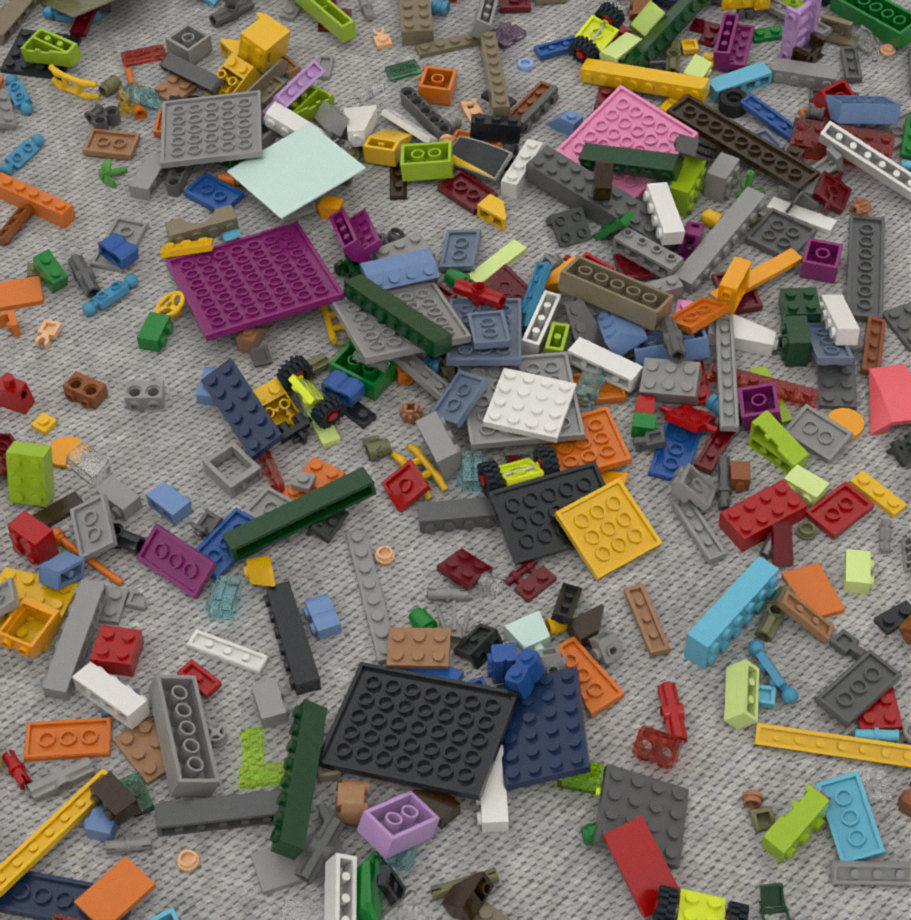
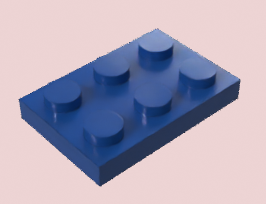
M207 172L183 190L184 196L213 212L216 208L232 205L233 208L245 198L244 192Z

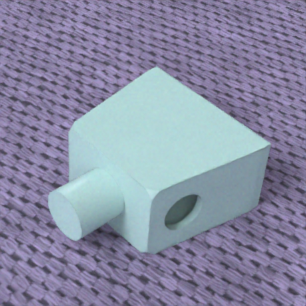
M539 610L505 625L504 636L510 643L516 644V649L519 653L526 648L537 651L550 647V634Z

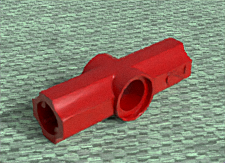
M458 278L453 286V292L472 299V303L477 306L486 304L501 310L507 301L506 295L489 289L488 285L484 282L472 283Z
M671 681L663 682L657 688L661 704L660 715L664 719L662 724H665L669 744H683L688 739L684 724V707L679 702L676 684L671 683Z

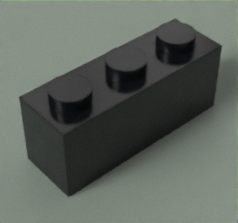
M481 113L471 114L470 138L480 141L519 144L521 118L516 116L484 115Z

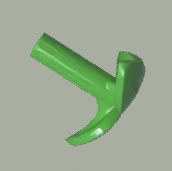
M108 159L101 165L102 169H98L101 181L104 179L107 186L117 188L111 176L126 173L127 167L111 169L112 159Z
M748 170L747 176H743L740 182L742 189L752 188L754 171ZM755 188V190L761 193L765 192L763 189ZM737 190L735 195L739 197L744 190Z

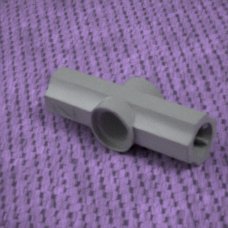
M85 757L68 766L57 765L49 771L48 775L27 784L33 800L37 802L56 792L63 794V791L71 790L75 783L95 775V770L90 759Z

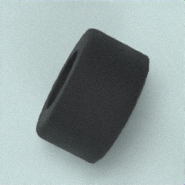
M737 88L722 91L719 97V112L728 118L744 116L747 111L742 108L740 101L747 96V93Z

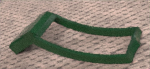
M783 884L759 885L761 919L765 920L764 914L785 912L787 920H791L788 908L784 902Z

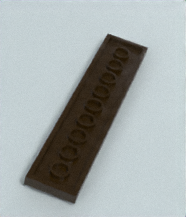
M689 94L667 109V114L695 130L700 136L797 194L819 177L820 171Z

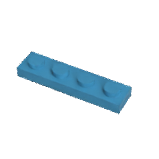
M548 261L537 263L521 305V330L527 329L541 295L545 290V284L551 274L550 270L553 265Z

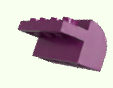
M723 13L713 54L714 65L722 73H729L730 69L738 70L747 65L755 26L739 24L740 14Z
M344 208L329 216L342 249L352 261L357 263L371 261L372 259L369 254L376 252L383 246L365 209L351 218Z

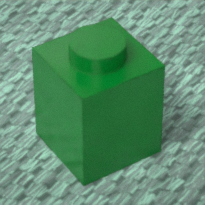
M634 412L631 437H644L645 432L659 429L660 423L656 422L657 415Z

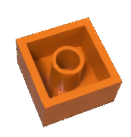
M425 66L418 85V93L428 103L451 106L457 88V70Z

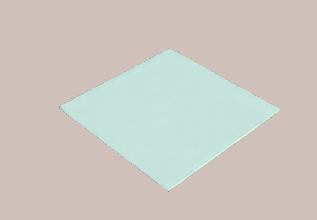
M309 123L262 150L263 157L249 158L229 169L227 173L280 219H283L366 170V167Z

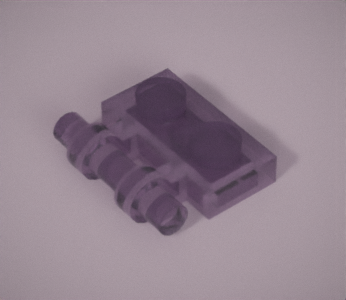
M509 21L500 24L497 29L491 30V32H496L498 47L503 50L526 37V30L516 24L512 26Z

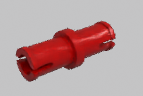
M9 750L11 756L6 751L2 755V760L9 768L8 773L11 777L15 778L21 790H25L23 784L28 789L27 784L31 783L32 780L25 771L24 763L19 761L13 750Z

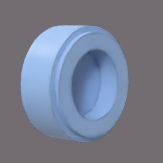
M522 58L518 60L517 68L520 71L528 72L533 69V61L529 58Z

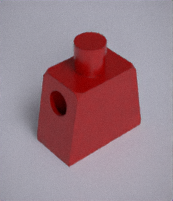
M11 373L4 374L0 379V406L26 415L35 403L27 383L14 378Z

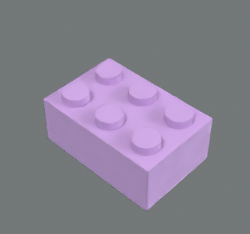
M408 791L363 811L357 832L385 859H388L433 838L440 817L412 791Z

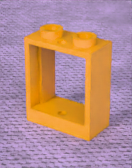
M737 256L733 258L719 284L717 301L729 304L730 311L727 314L730 315L735 313L748 288L752 261Z
M24 596L19 603L20 605L16 607L0 628V644L6 649L18 651L24 657L29 656L36 659L63 621L58 609ZM28 616L46 623L31 644L13 637Z

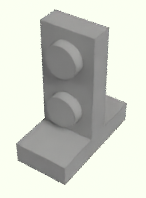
M832 145L826 148L827 155L812 166L820 171L819 177L824 170L830 175L837 171L844 172L843 157Z

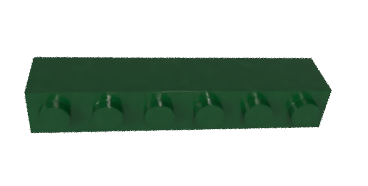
M585 143L578 158L580 165L589 171L595 170L596 160L613 161L614 174L661 179L664 181H676L683 166L679 154Z

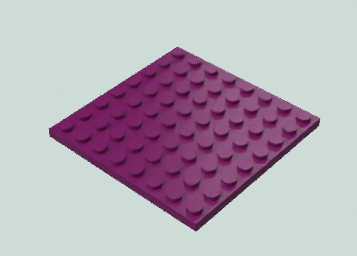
M298 221L216 245L213 251L183 255L165 260L168 270L179 290L183 293L185 302L206 341L216 340L226 335H232L239 331L268 324L278 319H284L294 314L303 313L304 311L345 299L344 292Z

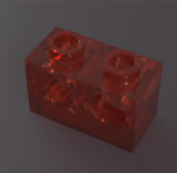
M643 725L638 731L632 753L636 754V757L641 760H652L657 762L659 767L669 769V767L673 768L676 765L684 740ZM643 740H648L651 743L652 748H645L643 745ZM663 748H669L672 756L667 757L664 755Z

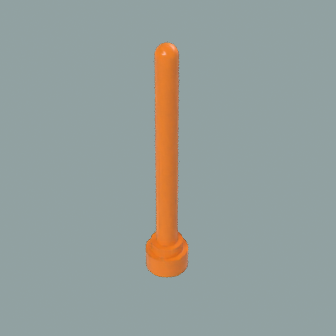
M126 68L125 73L135 105L133 110L134 117L137 120L147 117L146 108L141 105L132 70Z
M60 528L53 529L56 544L63 545L79 556L77 546L67 539L65 532ZM91 558L85 561L116 585L120 586L123 584L121 577L96 559Z

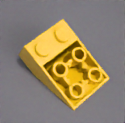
M231 53L215 74L224 81L216 95L245 92L262 75L254 66ZM203 90V92H205L209 96H213L212 94Z
M385 129L369 135L363 145L365 162L397 167L401 158V144H409L413 135Z
M277 377L253 390L277 426L284 421L291 428L295 426L291 418L299 411Z

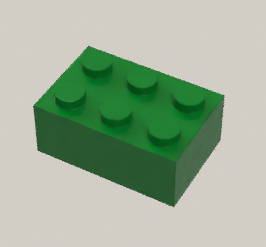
M352 341L329 363L330 373L333 370H339L347 373L349 377L360 379L365 385L364 396L374 401L397 378L396 363L384 360L374 364H365Z

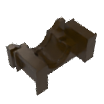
M813 31L810 34L808 46L812 48L811 53L795 46L792 49L791 60L816 63L824 56L821 51L827 37Z

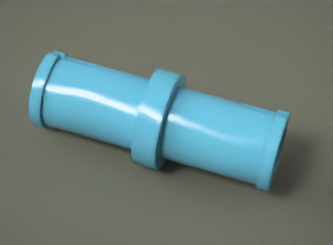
M874 727V729H854V737L899 743V730L879 729V727Z

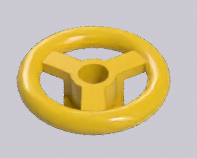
M172 291L163 296L155 307V313L161 314L166 311L167 314L165 315H170L171 318L178 317L182 313V307L185 304L183 293L181 291ZM178 296L180 297L179 304L175 301Z

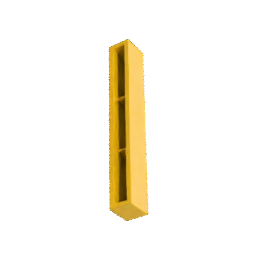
M587 58L580 68L581 82L612 88H618L622 85L630 91L682 99L689 94L703 103L710 92V78L590 58Z

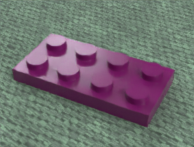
M159 524L154 525L136 557L139 561L197 599L218 565Z

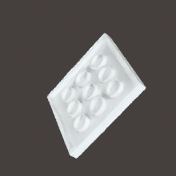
M504 368L485 414L483 427L557 443L576 391V383Z

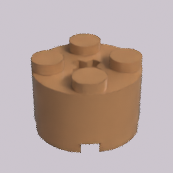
M337 780L336 791L338 793L335 798V817L340 819L345 825H359L363 811L368 809L367 795L369 782Z

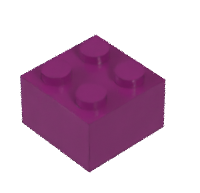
M808 238L800 277L835 284L843 244Z
M776 382L738 388L744 431L751 430L752 421L766 410L782 425Z

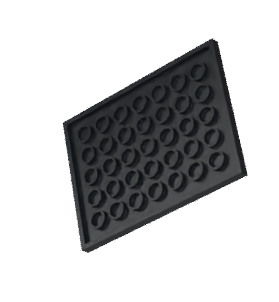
M360 662L321 748L318 766L480 801L518 702L519 692Z

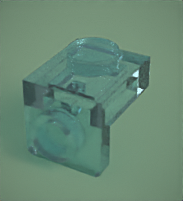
M411 847L388 859L381 855L380 859L385 865H391L397 873L402 870L408 871L416 863L414 859L418 856L419 852L414 847Z

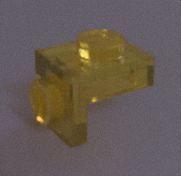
M122 88L117 91L119 98L118 108L121 116L131 113L135 108L132 95Z

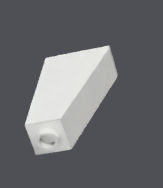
M376 105L344 108V114L350 119L346 126L349 147L363 146L368 136L372 134L378 122Z
M726 313L723 315L733 316L735 350L772 356L773 350L777 351L779 340L775 339V331L735 314L730 315ZM713 321L710 323L708 341L709 345L715 346V326Z

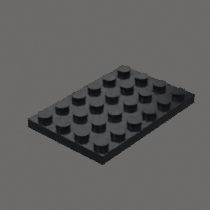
M596 461L488 492L487 496L515 566L575 548L555 518L554 513L605 486Z

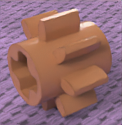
M864 197L852 200L853 204L850 206L851 215L869 216L868 213L871 212L872 206L868 200H864Z
M409 401L405 404L403 403V409H399V416L402 417V422L406 421L411 425L419 420V417L423 416V409H420L419 403Z

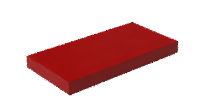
M640 815L602 835L643 918L652 915L659 886L665 885L678 889L679 887L643 816Z

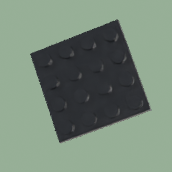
M21 29L0 68L1 73L46 79L55 77L48 69L49 64L26 62L20 48L36 32L35 30ZM55 33L77 43L78 47L82 41L81 37ZM54 65L64 73L68 69V67Z

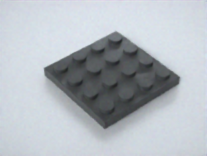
M607 764L604 767L593 845L608 849L602 835L642 815L668 867L677 870L680 867L689 789Z

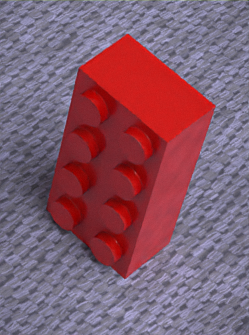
M781 480L720 512L718 526L738 549L744 552L766 540L768 533L771 532V526H792L805 519L808 505L784 480Z

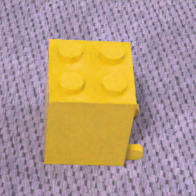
M257 12L256 17L258 20L240 35L238 56L263 73L287 53L290 30L268 14Z

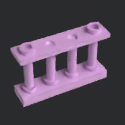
M804 0V4L797 10L790 6L786 7L779 58L791 60L792 49L795 46L799 48L805 46L811 49L808 47L810 34L813 31L817 32L822 0Z
M313 59L273 97L274 100L262 110V115L265 116V113L275 101L286 108L289 107L325 72V69Z

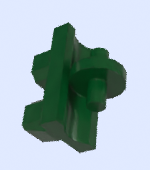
M345 252V260H339L334 266L336 274L345 276L347 273L349 279L362 274L360 266H355L360 265V263L349 259Z

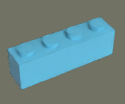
M761 61L710 79V92L708 96L714 103H718L720 94L726 89L737 88L747 93L770 85L773 72Z

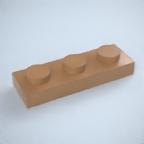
M789 589L782 592L777 606L820 641L826 643L830 639L835 626Z

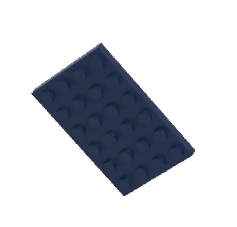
M577 667L543 674L541 679L534 683V689L531 694L525 699H518L501 744L503 745L504 752L502 768L506 791L591 772L580 678ZM506 683L496 685L497 688L509 690Z

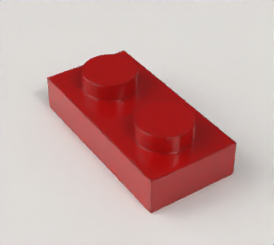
M193 659L177 671V675L196 676L199 692L206 699L222 686L219 679Z

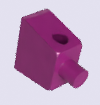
M692 221L687 222L684 228L683 243L680 244L678 255L684 261L701 243L705 225ZM692 244V249H687L686 245Z

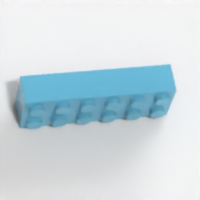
M759 556L687 634L684 657L704 670L708 665L712 666L716 662L718 654L728 649L732 638L737 639L742 632L741 628L744 625L748 626L752 622L753 615L763 610L768 599H773L777 591L775 589L776 585L779 582V568Z

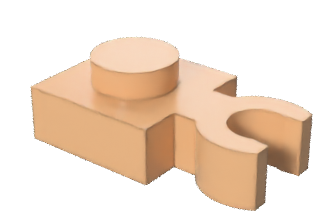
M381 27V32H376L373 29V41L377 50L393 47L389 34H385L383 27Z
M44 319L38 330V337L35 339L36 346L39 347L44 342L45 348H49L50 339L56 340L63 328L62 323Z

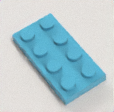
M852 772L816 783L819 792L822 790L825 792L824 795L831 797L826 817L840 860L865 861L886 855L859 772Z

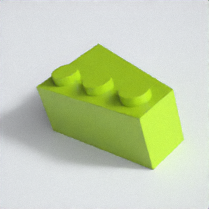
M41 27L20 48L26 62L73 67L82 58L77 43Z

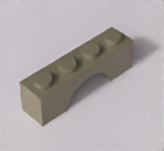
M232 205L216 208L213 216L201 223H190L182 218L165 222L169 241L174 244L181 243L184 240L196 241L202 237H216L221 233L236 228L239 229L237 216Z

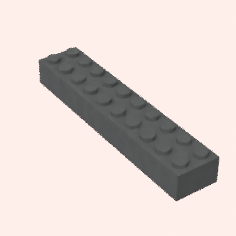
M546 146L526 163L525 178L573 208L582 206L586 216L603 226L631 210L635 216L630 220L631 224L627 227L661 245L660 239H657L656 228L652 225V216L648 213L645 203L613 184L610 201L593 200L592 184L594 173L549 146ZM680 244L664 245L663 247L673 252Z

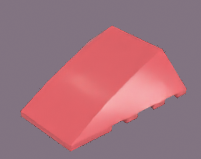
M901 364L870 368L868 370L870 435L888 433L891 426L911 424V373L907 366Z

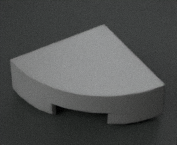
M132 589L125 606L126 608L145 612L146 601L138 590Z

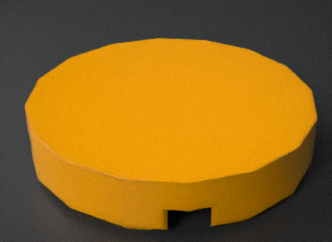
M839 408L833 410L828 415L830 419L853 432V437L850 440L859 437L864 430V419L855 410Z
M61 437L50 444L52 446L53 466L56 468L70 469L79 465L84 459L86 453L85 446L76 437Z

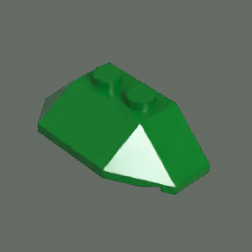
M377 850L373 851L357 868L356 920H382L381 890L376 882L377 875L380 873V858Z

